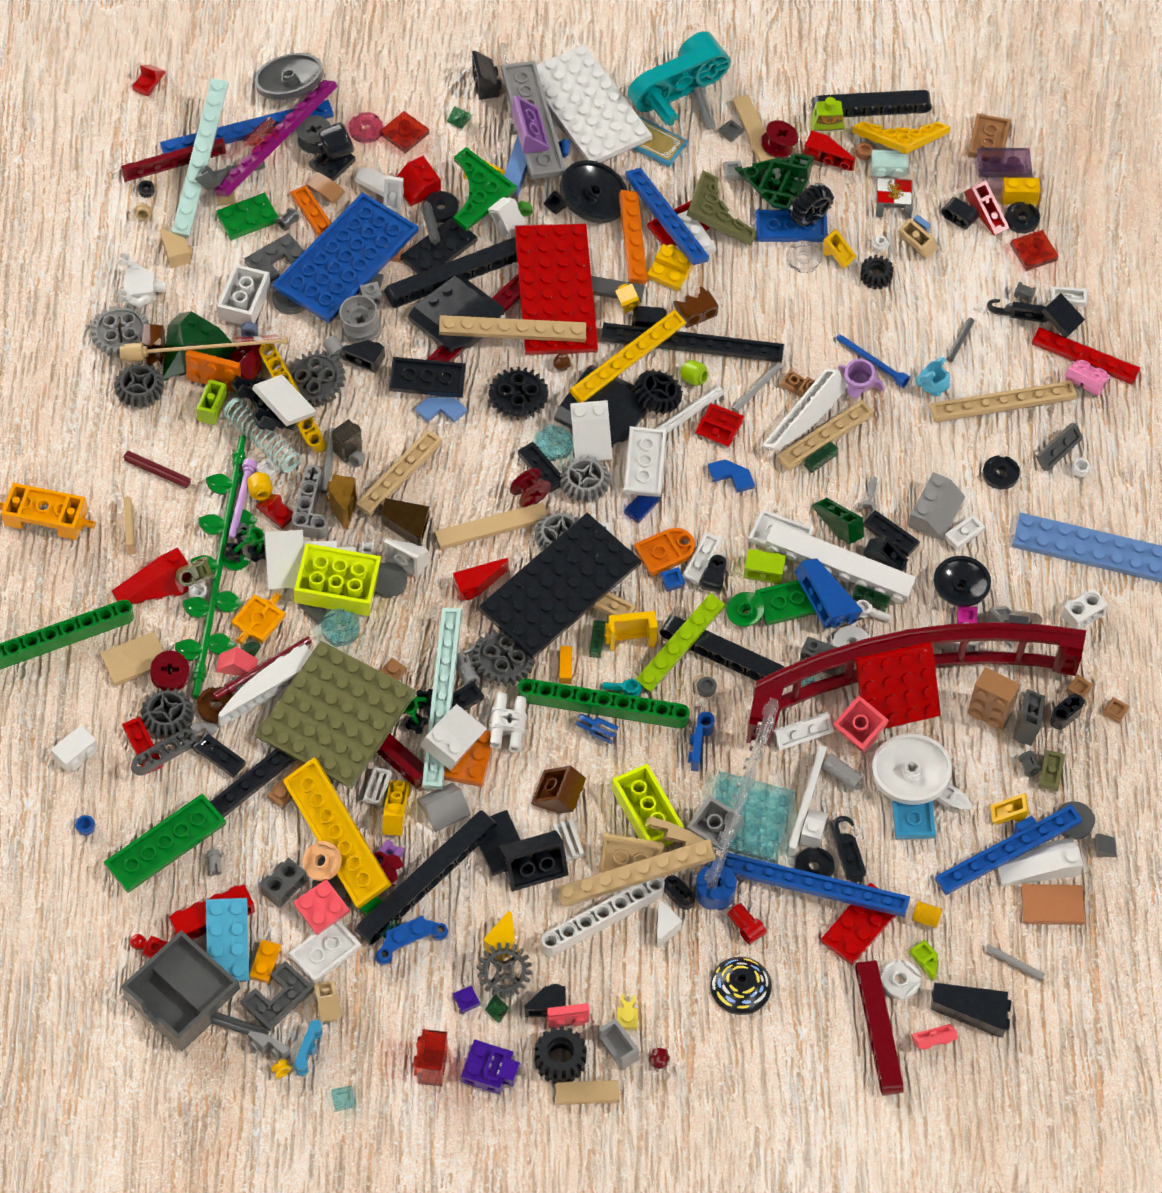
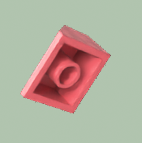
M858 695L833 723L834 730L865 754L878 739L889 720Z

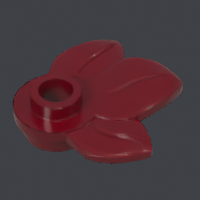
M381 851L374 852L373 854L376 859L382 860L380 866L392 884L391 886H395L398 882L396 870L404 866L403 861L397 855H386Z

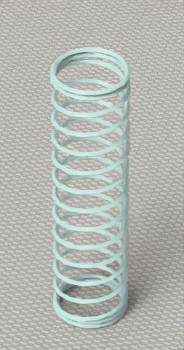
M234 398L226 404L223 415L228 420H231L238 429H241V432L246 434V437L250 438L251 442L255 443V446L260 447V450L266 456H269V459L274 461L275 465H279V468L284 473L292 471L299 464L300 454L295 453L294 449H290L289 444L285 445V440H280V435H276L275 431L269 430L263 439L257 441L258 436L264 430H261L253 437L252 434L258 428L257 426L252 431L247 432L249 426L254 423V419L248 426L242 428L244 422L253 413L247 404H243L241 398ZM240 401L238 408L228 415L231 407ZM243 405H245L246 409L239 415V417L233 419V416L240 411ZM247 410H251V413L244 419V421L238 423L239 418L242 415H244V413ZM274 432V436L268 443L261 446L263 440L270 433ZM275 437H279L278 442L272 448L266 450L268 444ZM283 441V446L276 453L271 455L273 448L276 447L279 442ZM289 446L288 450L280 458L276 459L277 454L283 447ZM293 450V453L287 456L283 463L280 464L282 458L289 451ZM298 455L297 460L291 466L284 469L285 464L293 456Z

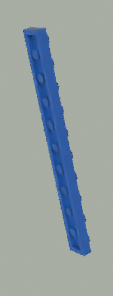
M329 100L323 101L309 116H321L325 119L334 117ZM295 108L218 127L215 139L223 137L225 144L271 133L274 127L280 124L285 119V116ZM197 133L160 142L162 153L194 146Z
M720 851L724 855L721 861L714 860L709 863L710 865L719 862L730 868L735 876L901 917L906 916L910 902V896L724 851Z

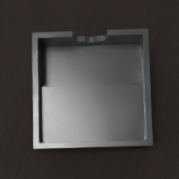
M181 930L122 984L121 989L124 999L182 1052L212 1024L210 1017L240 990V985L233 976Z

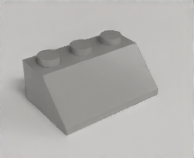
M933 472L910 514L908 526L943 541L945 533L948 532L965 499L964 494L951 479Z

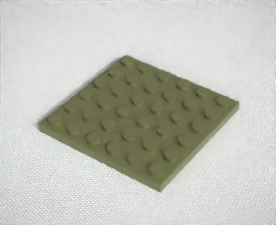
M320 640L255 736L257 739L304 764L313 757L317 758L329 778L352 789L417 692L404 683Z

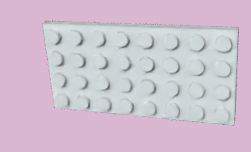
M585 44L536 65L546 101H548L549 110L586 160L601 163L652 140L650 131Z

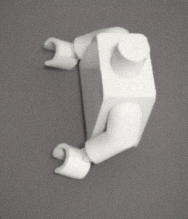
M126 252L120 255L119 265H127V268H125L124 289L121 288L116 293L119 303L125 302L126 306L140 308L155 301V292H166L165 281H156L153 271L140 266L133 260L130 261L131 257Z

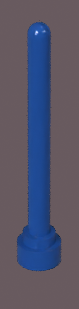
M837 335L836 339L838 342L894 378L897 386L904 388L910 380L908 374L896 372L843 335Z

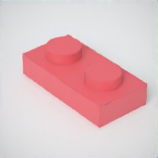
M951 1024L911 1034L912 1042L918 1049H929L933 1045L948 1044L952 1040L958 1039L957 1031Z

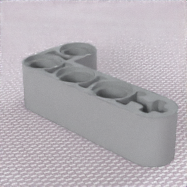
M309 465L304 470L292 515L293 530H303V537L323 539L328 535L327 519L323 515L314 514L322 483L321 469L317 465Z

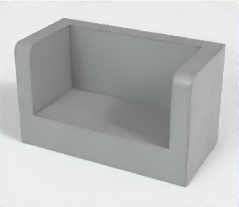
M616 1018L599 1028V1041L621 1070L639 1060L640 1050Z

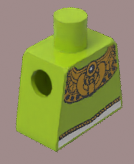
M828 97L825 101L817 102L810 117L811 130L819 133L845 132L841 101Z

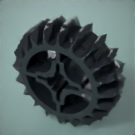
M822 183L810 185L809 188H805L803 192H800L799 196L795 197V201L792 202V206L789 208V214L798 226L808 227L813 225L814 222H818L820 218H823L828 209L831 208L834 202L833 193Z
M654 369L651 371L646 370L639 375L634 383V398L638 399V404H642L643 409H649V412L654 411L656 415L659 412L662 415L665 413L670 414L677 409L682 401V386L678 385V380L673 379V375H667V371L662 373L660 369L657 372Z

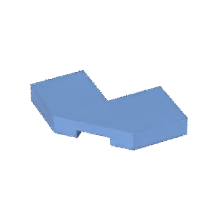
M428 397L415 407V412L427 423L440 412L454 423L467 413V408L455 398Z

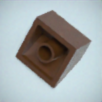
M571 765L544 770L531 804L559 814L574 812L579 796L584 788L586 777Z

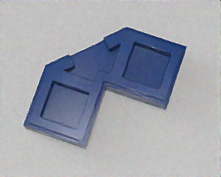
M726 459L709 463L707 466L713 482L731 478L737 493L755 488V483L749 469Z

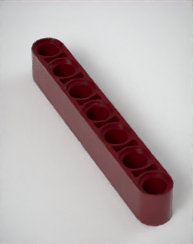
M876 960L855 963L856 977L881 1094L885 1096L903 1093V1079L878 963Z

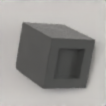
M206 164L201 168L195 180L208 191L219 186L227 173L222 171L216 174Z

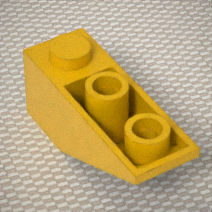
M390 780L383 811L382 834L403 835L410 782Z

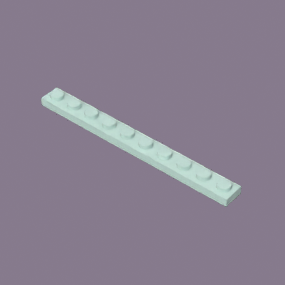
M211 78L172 229V233L180 237L190 239L203 188L195 178L201 168L209 164L229 81Z
M442 608L428 733L452 709L462 619L461 608ZM426 751L422 787L424 789H443L445 766Z

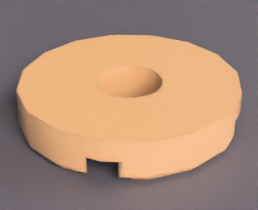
M328 841L315 842L316 844L310 845L303 855V868L307 876L316 881L330 880L338 873L341 867V853L335 845ZM325 856V863L319 866V858Z

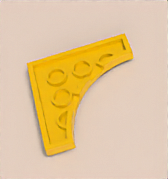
M862 121L852 126V133L859 135L861 138L870 139L874 143L885 145L887 148L895 149L902 154H908L923 145L949 134L951 126L936 121L920 126V129H909L908 127L883 129V126Z

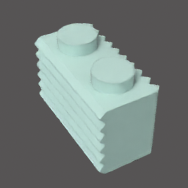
M872 150L871 176L906 177L908 169L907 154H902L897 150Z

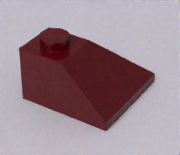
M262 344L239 346L227 358V360L240 363L241 377L257 379V374L261 371L259 348Z

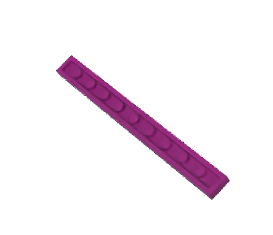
M323 80L313 91L309 92L307 97L298 103L296 108L287 114L285 119L276 125L274 130L265 136L263 141L254 147L252 152L243 158L236 168L229 172V175L213 190L215 194L228 197L338 87L336 82Z

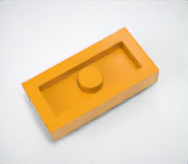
M261 940L249 975L251 980L270 984V974L275 969L282 948L281 944Z

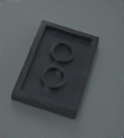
M507 810L490 816L498 825L494 832L479 845L492 876L505 872L499 846L520 840Z

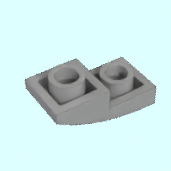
M253 1031L248 1033L249 1045L254 1051H260L263 1055L270 1051L276 1059L288 1060L291 1057L290 1049L273 1037Z

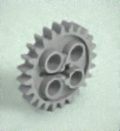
M118 304L116 309L110 306V311L103 309V315L98 313V319H93L94 324L91 325L90 331L92 342L95 343L96 349L100 348L101 353L106 351L107 356L114 353V357H117L120 354V346L129 343H142L144 326L149 324V321L144 313H140V309L134 311V306H131L129 309H127L126 304L123 308H120ZM118 319H121L123 343H120Z

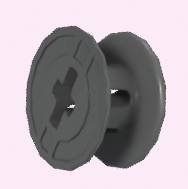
M308 116L297 127V141L303 151L311 154L322 153L318 145L321 143L318 134L322 129L331 126L328 120L321 116Z

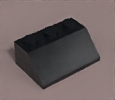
M557 830L499 846L502 865L511 892L569 875L564 842Z

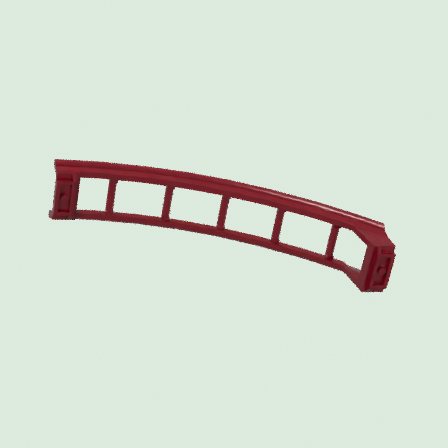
M1005 622L945 624L906 629L866 638L821 652L756 681L746 743L770 746L773 731L776 728L782 710L819 694L857 683V670L854 669L855 658L925 642H931L933 645L960 642L958 652L934 654L935 667L975 664L1024 665L1052 668L1053 672L1076 676L1084 649L1086 630L1044 624L1027 625ZM969 642H1019L1016 652H966ZM1027 642L1058 645L1055 656L1024 653ZM846 665L844 673L801 687L802 680ZM793 685L791 692L782 695L784 688Z

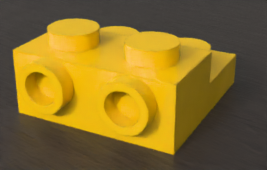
M663 244L655 256V262L648 271L647 278L679 292L695 265H692L683 252L677 250L676 246Z

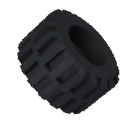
M560 1026L558 1030L553 1027L551 1032L546 1030L543 1032V1037L539 1036L535 1044L534 1061L539 1075H544V1080L549 1081L551 1079L553 1080L552 1084H556L557 1081L566 1082L567 1080L573 1082L574 1077L579 1078L581 1071L584 1072L587 1047L584 1039L580 1038V1034L577 1031L573 1033V1029L568 1028V1030H564V1026ZM562 1048L568 1050L572 1054V1058L560 1063L553 1061L549 1054L555 1049Z

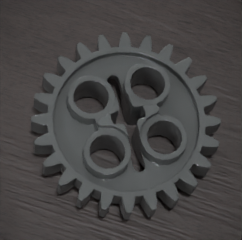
M316 350L313 355L311 351H308V356L301 354V360L295 358L297 364L291 363L290 365L293 370H289L301 395L309 404L312 402L313 406L316 407L317 402H320L321 406H323L325 400L330 403V397L337 398L335 393H341L339 387H344L343 381L346 380L344 375L346 372L342 368L343 365L339 362L337 356L333 358L331 352L327 355L325 350H323L319 354L318 350Z
M493 629L492 635L486 632L485 638L480 636L479 642H476L475 648H473V667L478 668L477 674L483 673V680L490 678V684L496 681L497 686H499L503 682L504 686L507 687L508 682L515 686L516 680L520 682L523 678L527 679L528 674L532 673L535 660L529 657L501 630L497 633Z

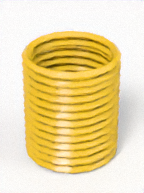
M918 900L911 920L936 929L943 908Z

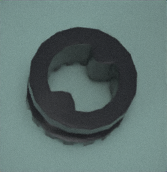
M144 180L139 183L138 189L141 197L148 198L155 194L153 182Z

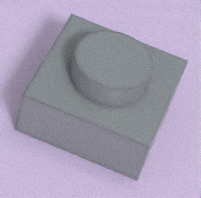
M741 161L723 162L725 180L743 179L735 170V167L742 166Z

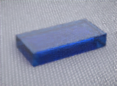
M638 495L624 509V514L639 524L661 501L662 495L661 497Z

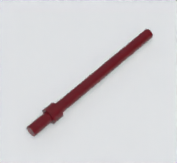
M305 637L236 680L228 681L224 684V687L212 693L213 698L218 700L226 694L235 692L237 687L251 680L278 657L289 654L296 647H301L304 644L307 646L312 643L310 637Z

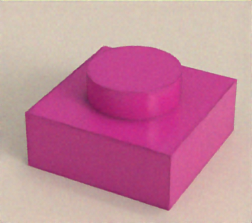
M958 606L957 624L977 623L978 607Z

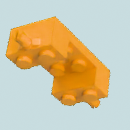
M12 483L5 503L0 502L4 526L23 529L26 522L56 528L59 537L72 540L78 539L83 527L95 529L96 521L85 519L88 506L86 497ZM42 505L49 506L46 510L39 509Z

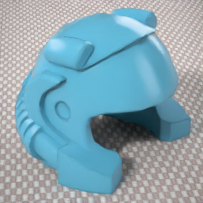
M939 357L937 360L931 361L916 377V384L920 387L922 386L926 393H931L934 397L941 396V393L950 387V373L942 367L946 361L945 357Z

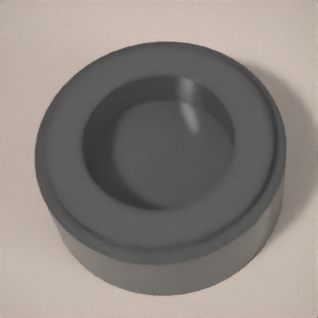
M703 677L698 681L697 691L701 696L711 697L716 693L717 683L713 678Z

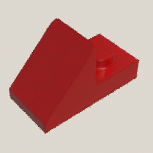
M140 65L141 75L132 88L133 91L148 97L164 76L165 70L153 65Z
M271 494L256 505L258 510L281 529L292 521L293 511L282 503L281 495Z

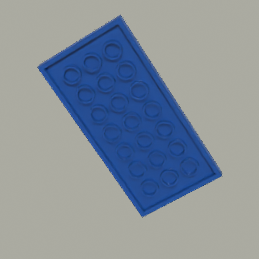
M362 192L272 284V287L330 324L339 314L341 304L351 296L358 295L360 293V285L368 284L419 231V226Z

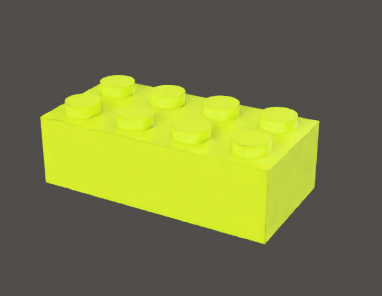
M648 763L613 778L611 790L638 838L662 842L664 847L674 843L663 840L664 831L645 827L647 818L651 816L684 828Z

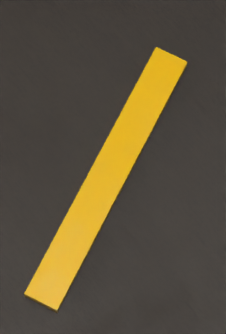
M674 309L570 388L569 392L579 403L587 401L684 327L687 322Z

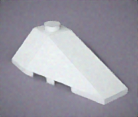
M1063 839L1048 842L998 867L997 870L1001 886L1080 876L1083 862L1079 847L1072 839Z

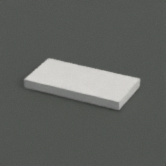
M630 426L623 494L661 497L667 430Z

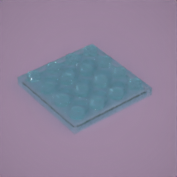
M719 771L712 797L742 815L745 823L736 837L721 849L776 864L796 791Z

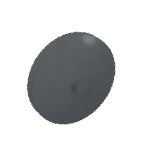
M290 53L276 57L264 64L256 73L254 81L257 91L263 97L273 100H286L299 97L314 89L321 82L324 70L321 61L314 55Z

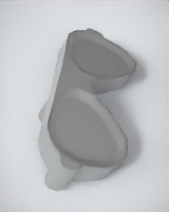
M195 722L190 728L195 734L206 728L211 735H214L219 726L215 723Z

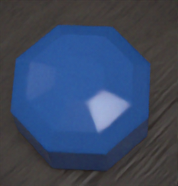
M82 815L76 819L75 828L80 835L88 836L94 832L96 824L91 816Z

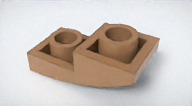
M319 172L306 183L309 189L319 193L324 200L332 204L345 193L343 188Z
M790 369L780 383V386L802 397L815 381L808 376L804 379Z

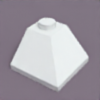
M389 539L384 541L385 562L398 564L403 567L405 572L416 578L421 575L430 562L429 551L423 546Z

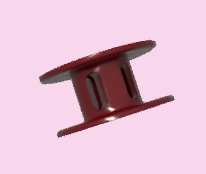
M774 120L767 124L766 132L761 136L760 143L768 154L777 158H785L792 153V146L798 142L799 136L795 128L789 123Z
M538 468L528 469L521 473L510 486V493L512 495L522 494L519 500V505L522 508L539 503L551 489L549 481L543 480L538 482L541 477V471Z
M171 650L161 652L156 655L151 663L150 675L152 683L157 689L161 688L163 691H166L167 688H170V691H173L175 688L180 691L189 680V663L185 656L179 652ZM168 669H172L171 675L168 674Z

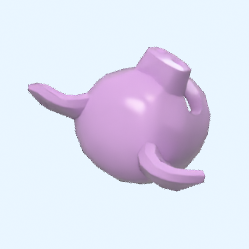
M859 358L850 361L847 366L838 365V369L844 373L845 381L848 384L847 395L858 399L863 392L869 391L872 387H876L881 391L885 390L883 382L877 379L875 367L871 362Z

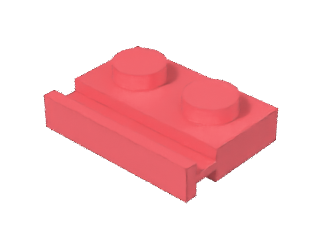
M589 1003L547 1008L548 1028L555 1027L560 1029V1026L565 1027V1025L573 1024L574 1026H582L589 1023Z

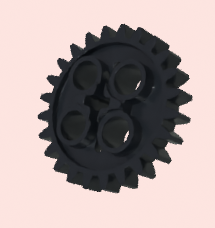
M518 366L517 370L514 371L510 367V372L504 369L503 375L497 373V379H492L489 390V402L492 403L493 409L497 408V413L503 412V417L510 415V420H512L516 416L519 421L520 417L523 416L527 420V415L534 417V412L540 414V408H545V403L548 402V385L545 384L544 378L540 379V373L534 375V370L527 372V367H525L522 371Z

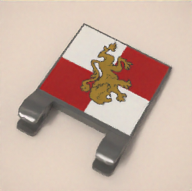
M877 178L876 217H883L884 206L905 208L904 218L910 219L912 217V180Z

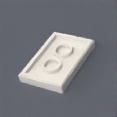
M283 375L265 380L253 386L252 390L286 426L313 417L316 414V410Z
M762 509L748 537V542L765 548L766 539L774 521L810 536L813 535L815 528Z
M303 530L264 532L267 589L295 588L304 552Z
M339 920L319 935L312 934L290 951L288 955L312 983L316 984L360 950L362 944Z

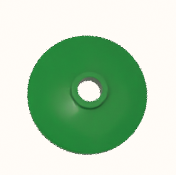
M741 592L734 595L726 607L729 620L740 627H749L761 620L765 611L763 600L753 592Z

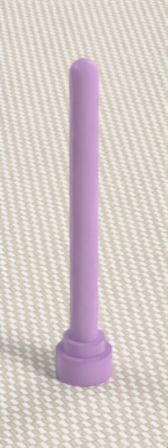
M253 459L243 460L242 470L244 475L229 531L230 539L236 537L248 490L247 479L257 470L258 463Z

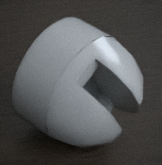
M361 451L353 452L349 455L350 463L355 467H360L365 461V454L361 453Z

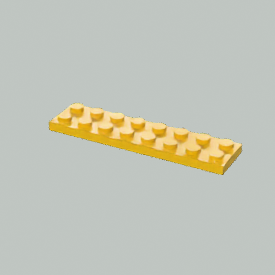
M313 757L283 779L285 786L317 841H328L339 849L342 861L337 875L357 908H361L392 885L317 758Z

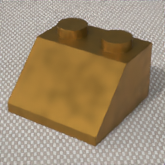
M333 474L332 480L327 483L326 492H329L327 502H330L331 511L344 529H349L357 500L356 480L353 477Z

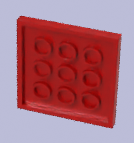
M931 642L855 658L860 697L889 720L885 728L941 716L933 644Z

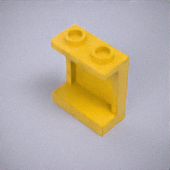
M655 611L609 615L608 623H605L606 645L609 644L610 651H614L615 641L647 638L648 647H656L658 626Z

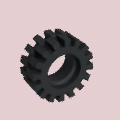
M874 255V258L869 256L868 259H865L864 263L862 262L860 279L863 281V284L866 285L868 283L867 287L871 288V286H874L873 289H877V287L883 289V285L886 288L891 283L894 267L892 262H888L889 259L887 257L884 260L882 255H880V258ZM873 269L881 270L884 274L874 275L870 271Z

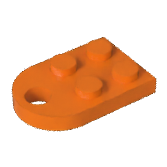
M670 528L635 543L633 548L652 577L688 561L694 554L695 540L688 531L682 528ZM686 539L689 541V544L682 545L679 541Z

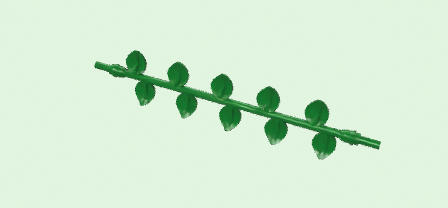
M239 435L237 450L232 454L233 472L231 479L224 474H214L206 477V484L212 492L220 495L228 493L224 520L215 514H208L198 519L199 526L205 533L210 535L221 533L217 559L215 561L208 555H201L192 558L190 561L192 563L197 559L208 557L210 569L215 574L212 581L209 603L201 597L183 600V608L189 616L193 618H203L206 616L201 645L193 639H185L175 643L176 652L184 655L187 661L198 659L192 673L194 685L191 697L198 699L201 684L206 678L205 662L208 648L212 653L220 655V653L235 647V643L222 633L211 635L215 607L222 612L229 613L239 609L243 603L239 597L230 591L219 593L218 591L223 563L227 569L239 571L250 562V559L244 554L240 556L241 561L239 563L227 559L224 555L226 552L225 544L228 541L230 525L234 515L233 508L238 482L241 486L244 475L241 468L243 460L246 459L244 452L245 435ZM243 509L239 523L242 522L245 526L251 528L257 522V518L249 511Z

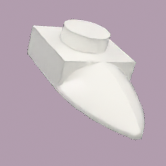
M950 783L944 793L935 799L948 808L952 806L959 809H972L967 796Z

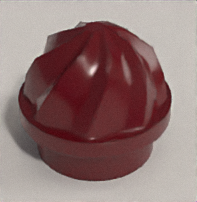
M655 1048L652 1049L649 1060L654 1068L663 1069L667 1066L670 1055L667 1049Z

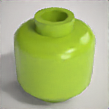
M695 360L687 361L680 369L682 380L694 386L705 383L709 375L706 365Z

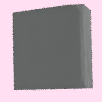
M1096 834L1094 839L1096 856L1117 857L1115 837Z

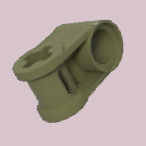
M203 557L180 567L175 574L177 581L183 586H191L214 577L215 574L211 571L208 564L209 558ZM189 572V579L182 581V574Z

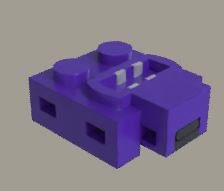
M474 1039L460 1076L461 1083L500 1095L504 1084L514 1087L520 1071V1062L513 1060L514 1051Z

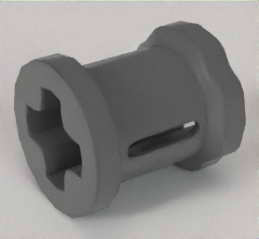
M288 208L282 217L276 219V222L282 230L287 231L290 225L300 220V217L293 208Z
M1019 281L1014 297L1025 298L1031 303L1036 287H1028Z
M1034 751L1024 752L1018 757V761L1022 763L1025 769L1024 774L1027 777L1034 776L1042 770L1034 758Z

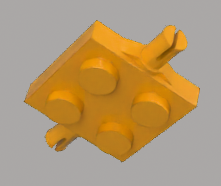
M275 592L269 600L262 599L254 594L231 621L232 626L242 632L236 639L238 644L242 645L248 637L264 644L286 617V613L275 605L281 599L280 594L277 595V592Z

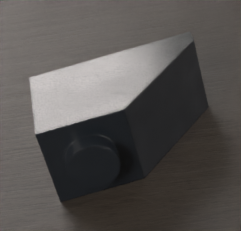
M366 340L343 346L342 357L347 362L375 373L385 358V347L378 342Z
M887 536L869 539L863 552L866 558L902 572L908 562V559Z
M560 984L544 986L525 1005V1017H547V1008L566 1006V986H561Z

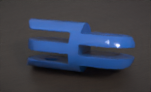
M584 714L578 715V718L592 724V726L576 720L577 726L589 731L591 736L612 745V739L597 732L615 738L616 733L601 726V724L614 730H618L619 726L599 717L594 719Z

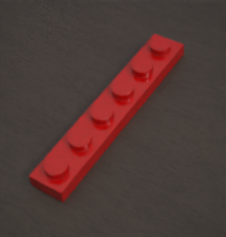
M1041 327L1038 328L1031 343L1034 346L1074 362L1085 360L1090 363V366L1096 369H1104L1111 377L1131 385L1134 384L1141 368L1071 339H1065L1063 336Z

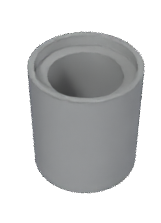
M336 336L328 337L323 342V347L328 354L332 353L333 358L337 356L338 360L341 359L342 343Z

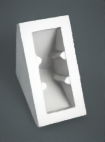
M663 901L658 902L657 947H661L682 929V920Z

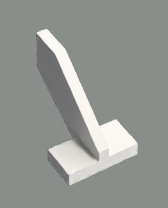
M360 167L356 174L355 182L383 196V205L394 212L401 213L404 178L384 176L375 169Z

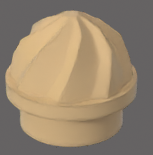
M141 202L134 208V214L137 219L145 221L151 217L152 209L147 203Z

